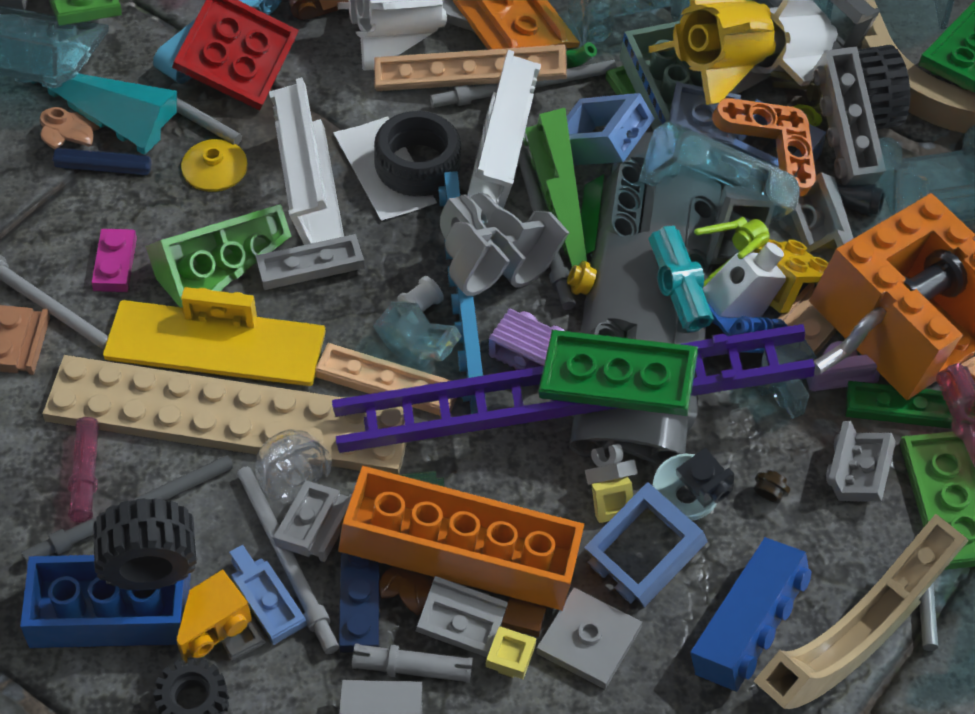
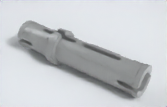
M355 643L352 669L358 668L387 672V676L395 677L396 673L470 683L473 658L399 650L397 645H391L389 649Z

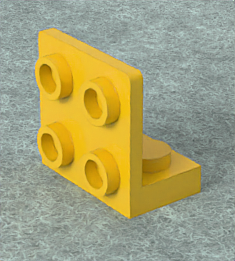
M769 239L768 242L777 245L784 253L777 266L786 277L785 283L770 303V306L779 313H789L802 284L818 283L829 262L812 256L806 251L807 247L796 240L790 239L788 242H777ZM765 245L754 250L752 253H759Z

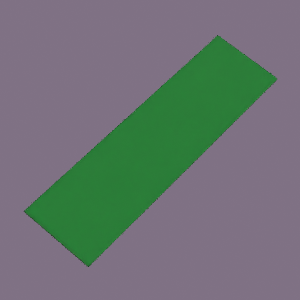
M604 174L585 184L581 222L586 254L595 250Z

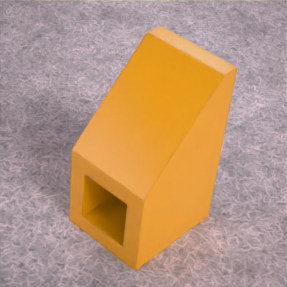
M223 569L189 590L176 640L181 658L185 663H187V658L205 656L213 649L215 644L228 636L238 635L252 621L247 600Z

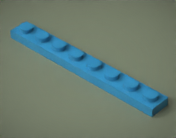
M457 171L444 172V186L438 187L440 207L445 206L449 198L460 196ZM445 248L446 260H453V258L447 253V250ZM448 266L449 287L456 286V294H451L452 314H459L460 322H454L456 343H463V351H458L459 372H466L467 378L483 376L473 296H466L450 278V266ZM475 395L462 397L463 402H470L471 414L478 413Z

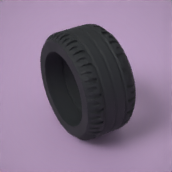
M409 111L391 117L379 128L374 141V164L379 178L388 188L403 195L421 197L436 194L438 187L444 186V172L457 171L459 173L462 145L459 133L451 122L431 112ZM423 145L437 150L441 155L426 162H411L398 157L394 153L406 146Z

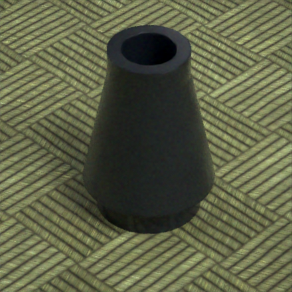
M837 184L844 207L869 217L872 214L880 215L884 203L885 189L877 188V184Z

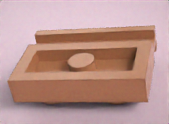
M0 305V372L19 373L20 370L28 371L29 374L34 375L50 320L48 309H42V312L27 307Z

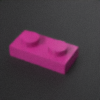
M101 229L92 277L93 291L128 292L137 241L135 230Z

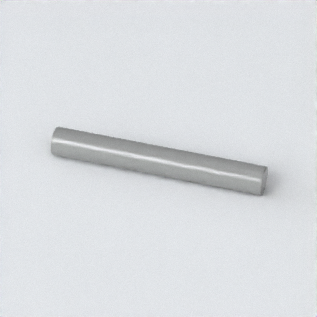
M177 98V112L232 144L238 145L241 142L242 135Z
M932 583L919 599L921 601L919 606L922 647L926 651H934L939 648L934 584Z

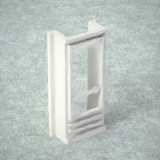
M511 50L507 51L497 92H493L467 191V196L470 198L478 193L488 194L502 208L505 206L513 185L533 93L541 68V64L513 56L514 51Z
M301 77L296 79V84L270 91L269 95L274 105V118L276 120L275 125L288 199L289 216L303 244L307 245L344 237L325 128L321 119L312 122L307 89Z

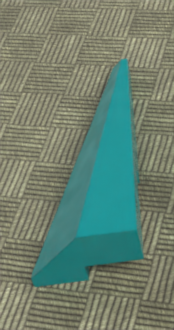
M34 66L30 74L31 83L39 82L46 86L48 94L53 97L58 95L67 100L68 107L101 128L108 126L116 132L119 140L133 142L137 145V151L144 155L161 140V128L177 113V91L40 66Z

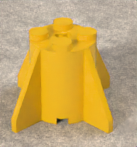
M690 0L691 6L684 9L680 14L683 15L680 24H675L673 41L648 46L649 53L675 50L680 61H686L691 66L689 69L701 71L706 105L720 103L756 64L764 61L767 56H771L775 51L776 43L774 41L771 11L765 4L746 0Z

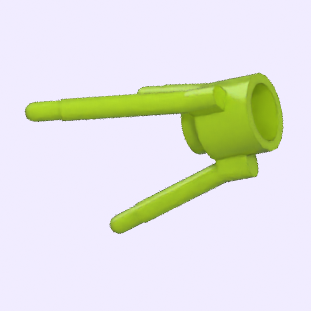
M744 217L732 222L705 226L694 230L695 235H703L735 229L733 244L739 251L737 255L739 259H743L754 250L765 245L770 238L769 230L762 221L753 219L747 222ZM725 262L710 276H708L707 279L704 280V286L723 268V266L727 262Z

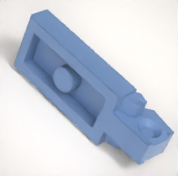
M243 545L229 552L232 556L231 562L237 571L231 575L234 585L247 600L251 612L273 645L307 626L304 615L268 561L264 562L260 558L254 562Z

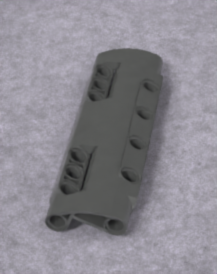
M645 132L624 162L612 163L610 175L603 183L596 245L592 253L590 266L597 270L592 289L586 295L580 333L624 338V333L627 331L626 338L672 344L705 340L706 327L697 332H687L686 329H683L671 297L664 296L661 293L657 279L659 266L648 238L652 232L658 231L664 226H675L681 234L691 262H698L703 268L704 280L712 274L713 264L706 262L711 234L695 235L694 230L713 225L718 210L721 184L715 181L718 158L717 149L665 139L666 133ZM649 169L641 232L638 233L646 171ZM699 395L691 396L688 416L624 408L573 415L569 448L576 455L591 457L592 449L603 447L605 450L610 445L620 444L623 451L660 466L670 457L685 454L687 432L691 429L696 419Z

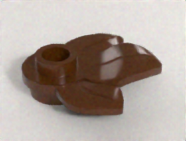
M392 566L383 572L380 577L381 599H388L399 595L403 604L412 613L419 615L423 611L435 577Z

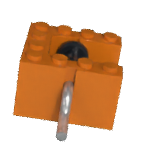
M932 193L835 250L809 302L845 340L814 361L815 375L822 374L857 350L861 355L870 357L878 366L876 370L906 400H909L957 368L960 364L975 356V233Z

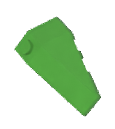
M279 204L169 237L145 247L157 281L181 308L183 307L181 297L184 287L222 291L225 286L234 279L239 278L256 263V255L272 252L289 239L291 233L282 206Z

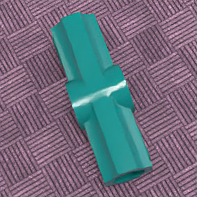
M664 226L660 230L652 232L648 240L659 266L658 286L664 296L671 297L682 328L686 329L687 332H697L709 326L714 318L702 290L704 286L703 268L698 262H691L681 234L675 226Z

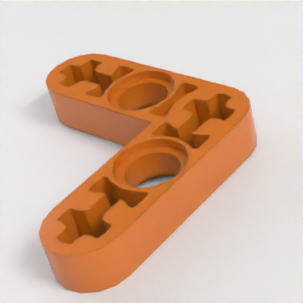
M725 98L720 101L712 114L714 125L727 133L776 139L782 187L792 196L802 197L806 195L816 181L809 121L805 113L798 108L732 98ZM753 115H761L766 119L768 125L757 123ZM787 147H796L800 150L802 157L792 155Z

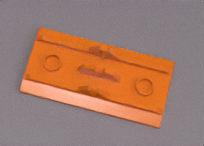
M452 0L488 50L564 44L566 48H579L580 42L548 0Z

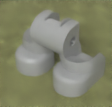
M484 193L475 194L471 198L467 195L449 198L440 216L441 231L446 239L445 248L447 253L453 258L449 267V276L466 296H474L487 290L502 274L514 287H523L530 284L549 267L569 235V231L551 212L534 211L529 220L522 223L515 215L498 206L488 194Z

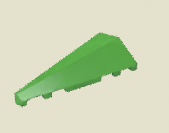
M561 108L539 114L537 125L525 129L523 142L525 146H529L532 155L531 164L537 172L541 191L549 212L569 231V235L562 244L565 255H568L572 268L574 265L579 266L582 261L587 262L566 109Z

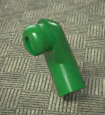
M587 42L578 49L566 50L567 69L582 66L596 56L597 49L594 44Z

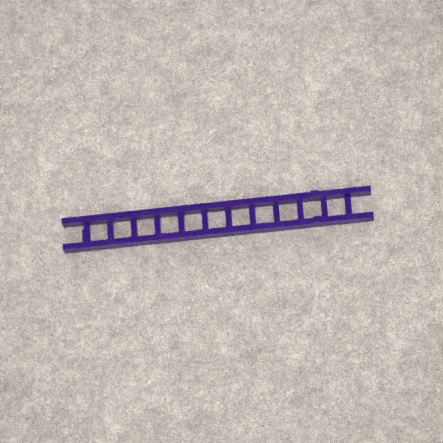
M793 325L732 336L719 334L713 335V339L682 343L681 345L698 346L695 368L696 378L693 380L691 396L814 377L815 365L813 359L779 364L774 347L804 342V325ZM764 348L768 366L742 370L738 352ZM728 354L731 369L723 370L721 374L706 376L702 358ZM544 366L332 400L335 417L365 412L367 414V417H364V432L336 436L339 453L616 409V407L558 400L524 406L521 387L540 384ZM507 389L512 390L514 407L487 411L484 393ZM475 395L478 413L451 417L448 399ZM439 401L442 419L414 423L412 405ZM403 406L405 425L378 429L377 410Z

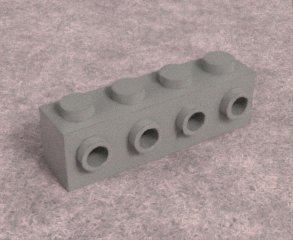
M857 46L826 50L814 66L813 76L815 84L820 86L821 113L823 116H827L829 125L827 130L828 143L830 147H834L835 174L838 179L841 178L842 185L875 184L886 172Z

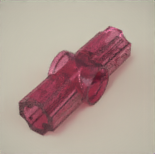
M958 363L949 365L944 370L938 372L936 381L953 417L951 423L952 431L963 440L975 467V382L968 367Z

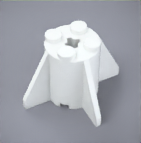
M349 0V2L338 3V9H349L351 23L358 24L360 31H356V34L361 38L363 70H375L374 57L398 56L436 32L439 27H445L447 22V15L443 8L442 0Z
M783 0L779 7L770 8L774 26V41L776 43L775 51L771 56H767L764 61L756 64L730 93H741L772 76V71L787 72L800 86L809 85L814 78V66L824 51L832 50L833 43L838 35L836 27L831 25L827 15L813 0Z

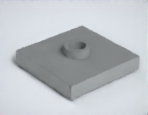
M574 587L565 601L563 611L560 610L537 646L536 654L606 689L641 630L642 621Z

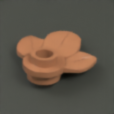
M60 107L46 109L40 115V124L43 128L41 138L53 149L59 148L65 141L90 147L93 142V131L101 129V127L78 112L69 113Z

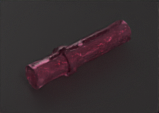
M82 417L76 421L72 476L68 479L67 486L71 492L68 517L75 522H86L92 519L93 495L98 489L95 469L100 424L93 417Z

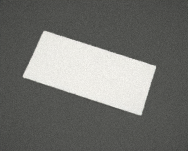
M388 116L360 126L333 132L380 220L410 213L437 203L433 195L415 197L397 193V191L388 188L379 178L374 164V141L379 128L385 121L389 120ZM406 147L394 153L404 160L414 162Z

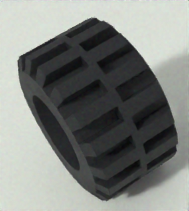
M893 45L858 49L876 130L901 126L905 123L909 111L910 82L907 68L900 52Z
M156 498L120 502L119 505L110 506L106 509V512L100 513L96 517V521H94L95 572L100 580L106 581L108 585L118 586L120 589L126 590L159 589L184 580L195 569L197 560L193 516L188 512L187 508L178 506L176 502L163 501V499Z

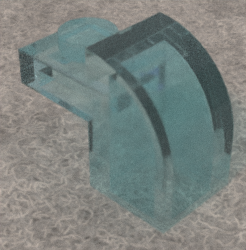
M392 301L373 325L385 345L396 356L410 365L422 369L431 360L443 361L450 355L453 347L462 337L456 326L430 324L417 303Z
M806 340L804 342L774 346L779 364L809 359L815 361L817 359ZM765 351L760 367L768 366ZM807 378L758 385L761 396L774 392L776 402L781 408L786 409L791 419L805 414L809 393L801 381Z

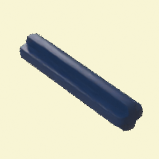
M64 148L55 149L53 155L54 166L57 168L148 175L152 165L151 158L147 155Z

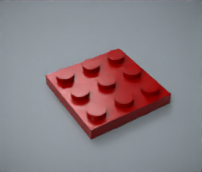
M206 0L179 50L172 68L260 111L299 30L239 0Z

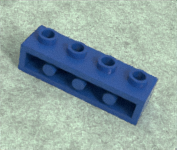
M764 537L691 650L695 675L736 692L745 679L749 680L752 677L760 654L764 649L770 648L778 625L782 620H786L790 616L796 596L800 591H805L809 585L811 570L808 568L805 551Z

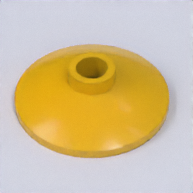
M222 139L206 140L194 145L186 152L181 163L184 179L192 187L207 192L223 191L235 186L243 179L248 167L244 151L237 144H232Z

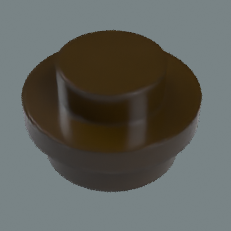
M775 471L759 472L755 477V492L769 501L780 503L782 498L787 497L791 491L786 484L787 479Z

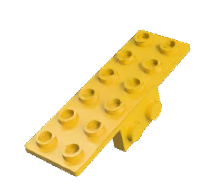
M184 287L181 297L183 308L127 300L120 301L103 352L104 359L109 361L312 386L326 330L324 325L257 317L253 295H246L240 292L213 291L207 288Z

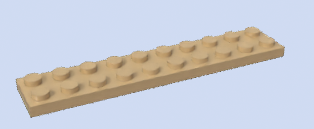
M64 355L42 413L45 422L361 471L363 465L397 475L400 474L407 444L405 442L339 453L336 436L364 432V417H367L366 412L335 417L332 400L341 399L342 397ZM403 407L376 411L378 429L405 425Z

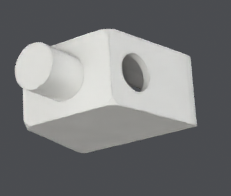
M767 242L759 253H750L743 259H739L737 257L738 253H736L703 287L702 290L707 302L719 317L739 318L741 316H748L754 318L761 317L786 281L785 275L777 266L784 253L777 245L771 242Z

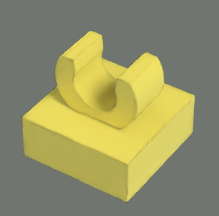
M628 476L592 484L595 517L599 523L610 521L633 497L632 482Z
M499 626L486 659V667L512 678L515 676L524 679L536 646V638Z

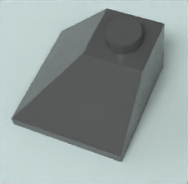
M725 186L713 225L732 222L744 217L747 222L758 219L768 228L777 201L749 187ZM735 229L711 234L706 262L709 264H724L739 252L733 244Z

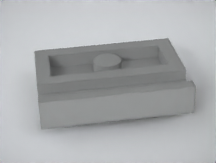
M306 480L273 536L274 545L308 557L315 555L319 557L320 561L325 562L341 533L342 523L352 494L345 496L340 494V490Z
M435 576L415 631L487 657L497 630L501 625L508 602Z

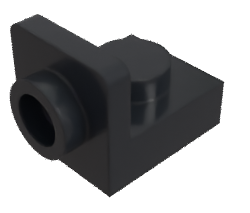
M706 447L676 468V475L704 508L713 501L715 503L723 501L733 491L734 472L730 468L725 470Z

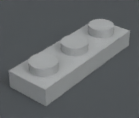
M356 234L256 255V263L264 290L365 268L364 258Z

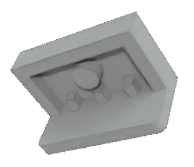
M843 421L840 434H837L834 439L835 454L833 462L828 465L826 472L827 483L829 486H832L839 501L882 502L896 442L892 433H856L851 421Z

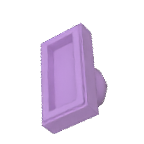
M843 341L831 343L825 349L823 355L840 345ZM855 350L844 360L822 374H814V377H808L807 383L809 390L819 391L847 387L848 380L877 383L881 374L876 370L878 366L867 355L858 356V352Z

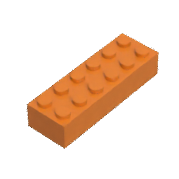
M362 465L342 523L338 552L433 577L437 576L455 583L563 611L571 585L584 523Z

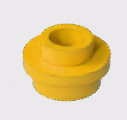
M582 261L579 266L574 265L570 270L567 284L571 285V292L575 295L580 293L587 295L594 285L597 270L590 267L589 262Z

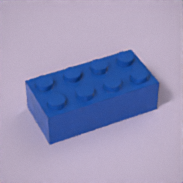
M94 555L29 556L20 627L29 648L178 645L176 640L190 590L191 574L189 573L187 578L177 581L176 584L159 589L126 590L120 589L118 586L108 585L106 581L100 580L97 577Z

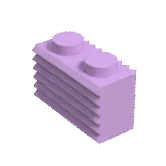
M508 309L489 337V355L491 358H496L510 367L514 366L516 370L544 366L551 331L565 330L559 326L549 327L540 323L528 312L522 311L519 313Z

